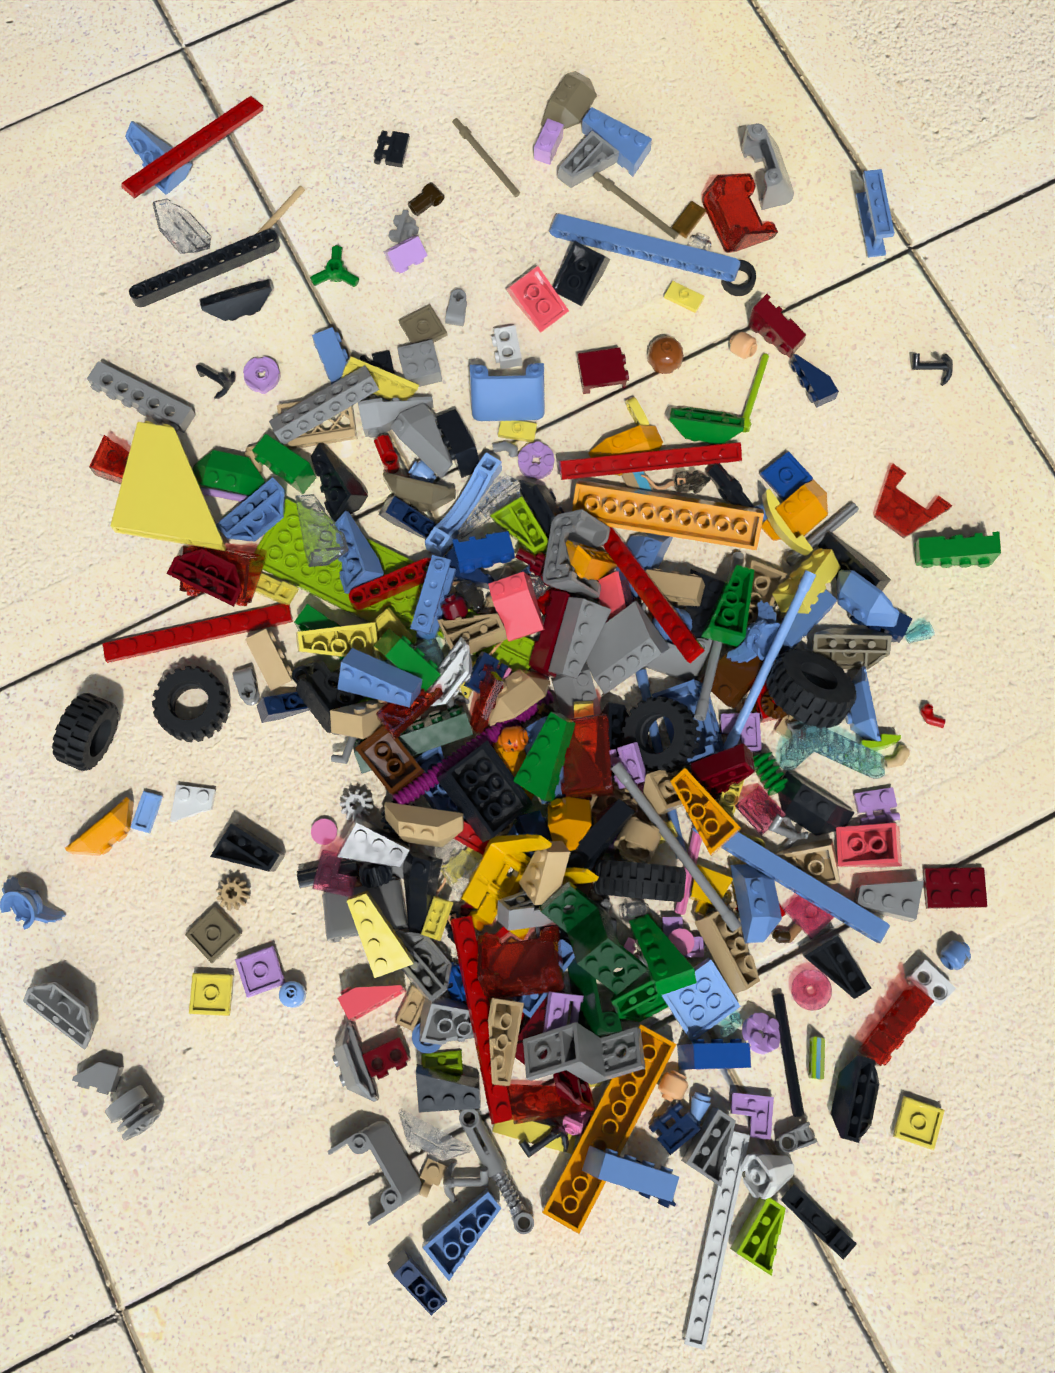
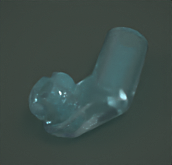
M738 1012L729 1016L731 1022L720 1029L721 1036L727 1037L731 1035L742 1024L743 1020Z

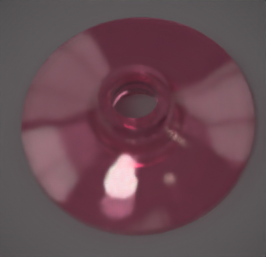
M805 970L794 978L791 993L794 1001L801 1008L815 1011L828 1004L832 996V986L829 979L820 971ZM808 987H812L814 989L813 994H809L807 992Z

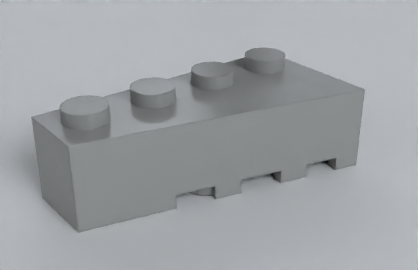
M569 597L549 672L564 677L578 678L611 609L583 598Z

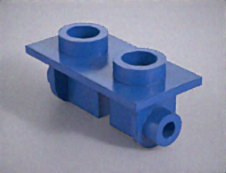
M451 962L452 968L449 984L452 983L453 987L448 988V992L452 1000L463 1003V1001H466L460 966L457 962Z

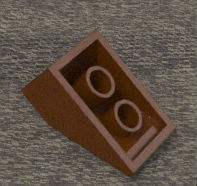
M725 654L718 661L711 692L726 706L735 708L752 688L764 662L758 656L748 662L738 663V661L732 662L731 658H726L727 654ZM703 676L702 679L700 680V682H701L702 684H703V681H704V676Z
M384 724L355 748L391 795L394 793L398 794L397 792L399 790L402 791L404 786L408 787V783L412 784L414 779L417 780L418 776H422L424 772L426 773L387 724Z

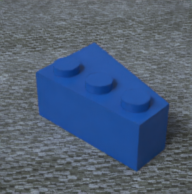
M509 532L486 534V538L477 540L473 536L468 538L469 541L464 542L453 539L454 554L460 573H471L477 568H490L499 562L504 564L512 561L515 558V552Z
M705 1039L692 1040V1044L677 1045L678 1070L751 1068L749 1042L742 1043V1039H730V1043H724L723 1039H711V1043H705Z

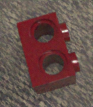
M400 1037L362 1054L371 1077H377L378 1080L388 1076V1071L396 1068L397 1071L408 1066L407 1062L411 1060ZM395 1049H399L402 1052V1057L398 1061H394L391 1057L392 1051ZM376 1058H381L383 1061V1067L379 1070L373 1067V1061Z

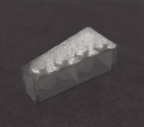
M452 839L442 848L424 845L432 857L442 859L441 872L456 893L459 901L465 902L461 899V896L470 881V876L476 870L480 861L455 839Z

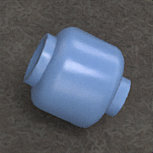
M952 940L940 953L942 964L949 970H960L971 960L970 947L963 941Z

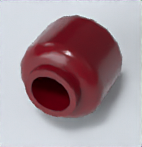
M454 593L445 596L440 606L446 620H455V618L459 617L465 619L468 613V607L464 598L460 595L455 596Z

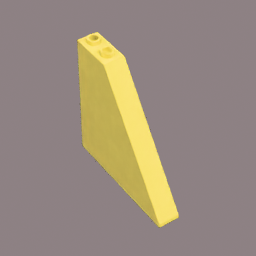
M149 421L144 423L137 422L110 525L115 533L225 551L224 541L175 429L168 424L161 426Z

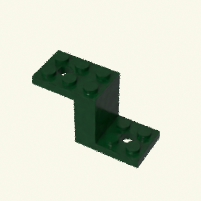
M570 881L539 906L540 912L567 932L577 964L616 995L647 971L646 965L619 944L609 914ZM567 905H573L569 910L563 909ZM616 968H622L621 971L614 972Z

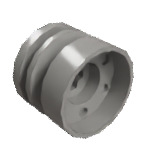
M142 1085L134 1087L120 1096L105 1110V1114L112 1123L120 1120L123 1121L117 1128V1131L122 1132L126 1130L121 1136L124 1141L145 1132L161 1116L159 1110L152 1111L156 1106L154 1103L143 1105L149 1098V1095Z

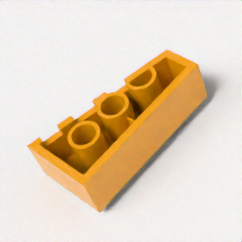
M686 768L670 781L711 856L741 830L740 826Z

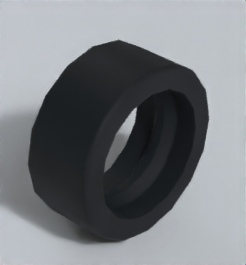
M739 260L741 264L738 271H743L749 276L747 284L738 286L729 281L721 280L724 290L730 295L744 296L753 290L756 281V270L752 264L745 260Z

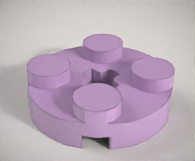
M268 357L253 358L246 363L243 369V377L247 387L261 394H266L275 388L281 377L276 362ZM265 372V376L263 378H259L258 373Z
M540 441L526 445L518 454L519 470L527 478L543 479L553 470L554 454L548 446ZM533 458H540V464H533Z
M758 1012L752 1014L743 1022L742 1035L745 1041L748 1040L752 1051L765 1055L779 1047V1023L776 1019Z

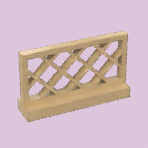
M302 401L277 405L278 415L282 414V409L292 408ZM352 406L340 412L341 415L336 422L328 419L333 423L330 430L324 431L320 428L321 424H319L312 433H304L284 446L293 450L317 446L319 443L324 445L358 439ZM343 416H346L350 419L351 427L342 428L338 423Z

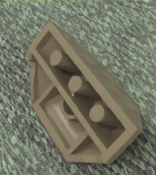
M576 71L567 73L549 100L541 126L544 127L547 119L564 124V129L579 124L597 97L590 78Z
M383 472L384 482L392 495L409 506L417 507L420 511H434L456 499L455 488Z
M828 628L814 633L813 652L832 660L842 669L860 670L861 667L866 666V670H868L884 657L890 655L892 635L871 629Z

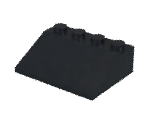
M488 740L436 778L482 842L495 837L517 819L519 815L534 805L522 787L513 781L514 776Z

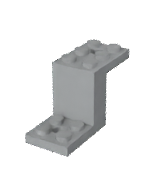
M575 1022L523 1039L526 1079L529 1081L567 1070L593 1085L645 1069L641 1029L638 1027L600 1038ZM626 1048L625 1056L620 1058L622 1049ZM545 1050H547V1056L544 1059H541V1055Z

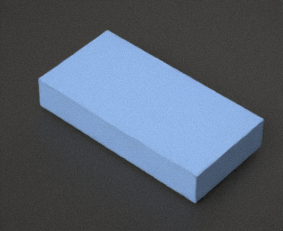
M143 791L130 828L150 834L163 797Z

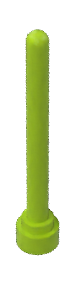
M764 353L761 357L742 418H745L743 433L749 432L752 425L750 416L769 359L767 353Z

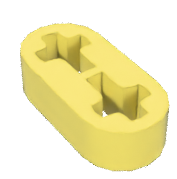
M635 397L626 400V407L636 426H649L648 419Z

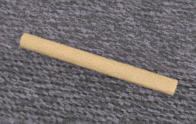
M299 186L257 233L271 229L303 194L305 189Z

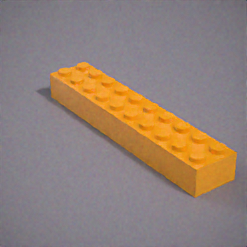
M577 480L572 511L583 509L608 527L757 550L764 516L763 509L582 480Z
M641 1024L638 1028L641 1029L645 1069L610 1080L542 1210L543 1214L580 1234L606 1181L582 1171L589 1146L604 1151L606 1148L617 1151L620 1156L677 1045Z

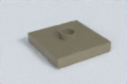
M430 304L398 320L411 344L433 340L434 343L448 336L447 331Z
M213 907L185 934L212 964L242 936L216 907Z

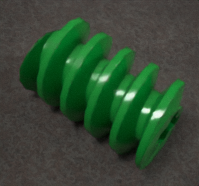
M772 752L761 753L753 757L754 768L757 770L756 775L761 777V783H765L764 789L768 790L767 794L769 796L785 788L784 784L788 781L787 778L781 780L784 772L777 773L780 765L773 766L777 760L769 759L773 755Z

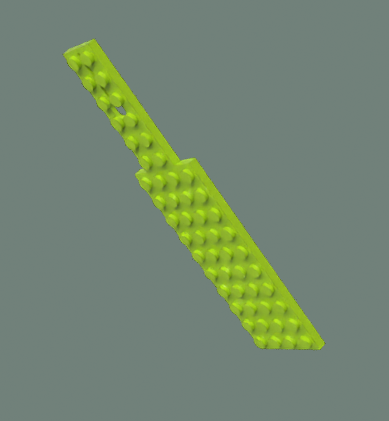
M285 499L284 518L265 533L249 560L250 564L368 623H371L386 609L390 608L413 636L410 642L415 646L418 640L416 637L417 631L410 628L424 583L362 610H356L352 607L349 594L344 592L339 572L342 571V562L338 561V555L341 554L340 545L337 544L335 522ZM366 538L380 561L384 575L414 563V561ZM408 574L406 578L413 579L415 574ZM391 581L389 586L394 587L398 582ZM373 589L371 593L378 594L380 589ZM357 596L354 601L360 602L363 597ZM468 609L466 618H474V616L480 614ZM439 628L437 637L445 640ZM526 637L510 642L506 639L496 649L492 657L500 661L498 665L503 663L511 668L512 673L518 669L529 671L531 667L528 664L535 641ZM498 643L473 654L478 657L481 651L489 654Z

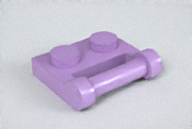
M549 991L543 1033L567 1025L570 1001H573L570 1024L578 1023L580 1005L583 1002L584 996Z

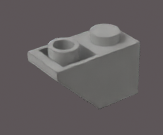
M98 1062L73 1076L72 1081L78 1082V1087L89 1089L92 1086L97 1088L96 1092L108 1095L109 1092H116L124 1068L105 1062Z

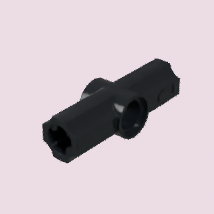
M720 463L714 465L707 472L709 478L717 486L720 496L726 502L729 501L733 505L754 507V504L743 492L739 481L736 478H732Z
M352 859L297 871L300 889L324 883L331 884L338 880L359 876L356 860ZM327 869L332 870L330 878L323 877V873Z

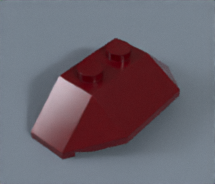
M203 549L174 557L166 573L233 607L242 592L237 566Z
M567 1070L553 1074L558 1096L591 1111L594 1109L589 1083Z

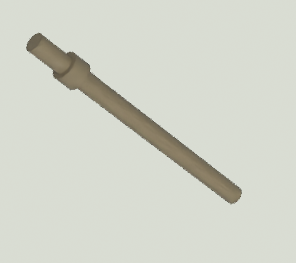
M458 118L453 119L452 123L459 130L462 138L471 144L515 197H518L520 191L471 135L470 129L464 126Z
M599 172L593 175V178L600 182L607 191H612L673 239L678 237L679 233L614 185L615 182L610 178L606 179Z

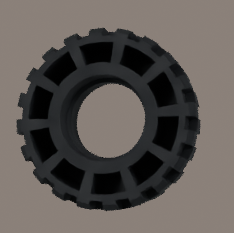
M796 648L780 654L766 680L769 695L774 699L777 706H780L786 714L791 715L797 721L804 722L809 726H816V728H831L842 723L856 700L855 684L852 683L850 676L832 660L810 650Z
M598 860L596 863L595 875L599 877L594 882L596 894L681 902L684 898L686 881L684 867L614 860Z

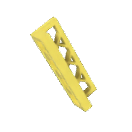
M354 357L348 359L341 376L342 379L365 365L379 388L373 394L390 401L393 398L407 401V399L413 397L419 387L416 383Z

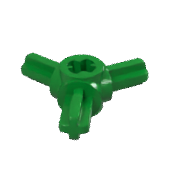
M338 245L333 246L331 259L327 262L324 270L310 277L314 286L330 280V282L343 281L352 287L358 285L359 278L349 273L344 266L342 247Z

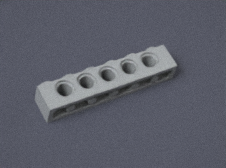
M100 361L96 363L87 377L91 385L90 387L94 391L106 393V396L110 399H117L124 406L137 409V412L143 416H151L159 424L163 422L171 425L176 432L179 430L185 433L195 417L191 407Z
M364 365L271 419L269 423L281 444L285 445L378 391L379 388Z

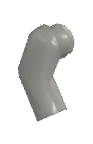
M508 441L492 444L494 453L507 451L511 458L518 456L517 445Z

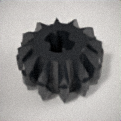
M368 862L359 868L360 882L362 886L367 888L382 887L383 884H388L393 879L392 868L389 865Z

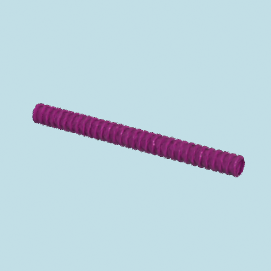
M548 690L544 698L516 718L504 722H496L495 725L490 726V729L486 728L485 732L482 731L480 735H476L475 738L471 739V742H466V746L462 745L461 749L458 748L456 752H452L451 756L448 755L446 757L447 759H442V763L438 762L437 766H432V770L428 769L427 773L424 772L422 774V777L418 776L417 780L414 779L412 781V784L408 783V787L404 786L402 791L399 790L397 792L398 794L394 793L392 795L393 801L396 804L410 805V802H414L415 798H420V794L424 795L425 791L428 792L430 788L435 787L434 784H439L436 779L439 775L487 740L491 746L493 743H497L498 736L501 735L503 728L520 726L521 723L529 720L530 716L533 717L535 713H538V705L553 703L554 699L551 692Z

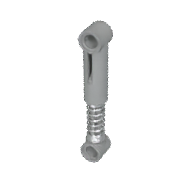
M476 1109L461 1111L459 1122L482 1166L488 1168V1177H491L496 1182L495 1186L499 1187L498 1191H501V1196L504 1197V1202L506 1201L507 1203L506 1207L510 1209L509 1212L515 1230L520 1234L530 1233L534 1227V1218L523 1203H521L522 1201L519 1200V1195H516L517 1190L513 1189L514 1185H511V1180L508 1179V1174L505 1170L507 1166L479 1112ZM467 1112H472L475 1115V1122L473 1124H467L464 1121V1116ZM473 1128H477L486 1146H482ZM521 1217L529 1219L530 1225L527 1228H521L518 1225V1220Z

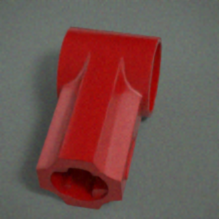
M388 435L377 437L374 440V444L384 470L390 474H395L400 469V463ZM389 461H395L393 464H387Z

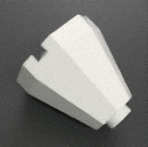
M751 1153L746 1155L741 1165V1171H745L746 1177H743L744 1185L753 1197H762L761 1199L772 1197L792 1178L795 1172L794 1164L788 1156Z

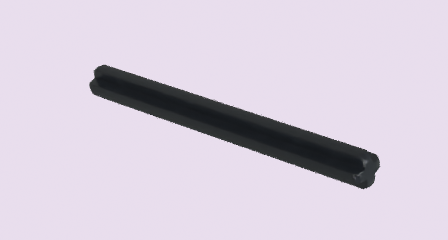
M778 993L773 995L776 1020L779 1023L780 1043L792 1114L794 1117L804 1116V1108L784 994Z

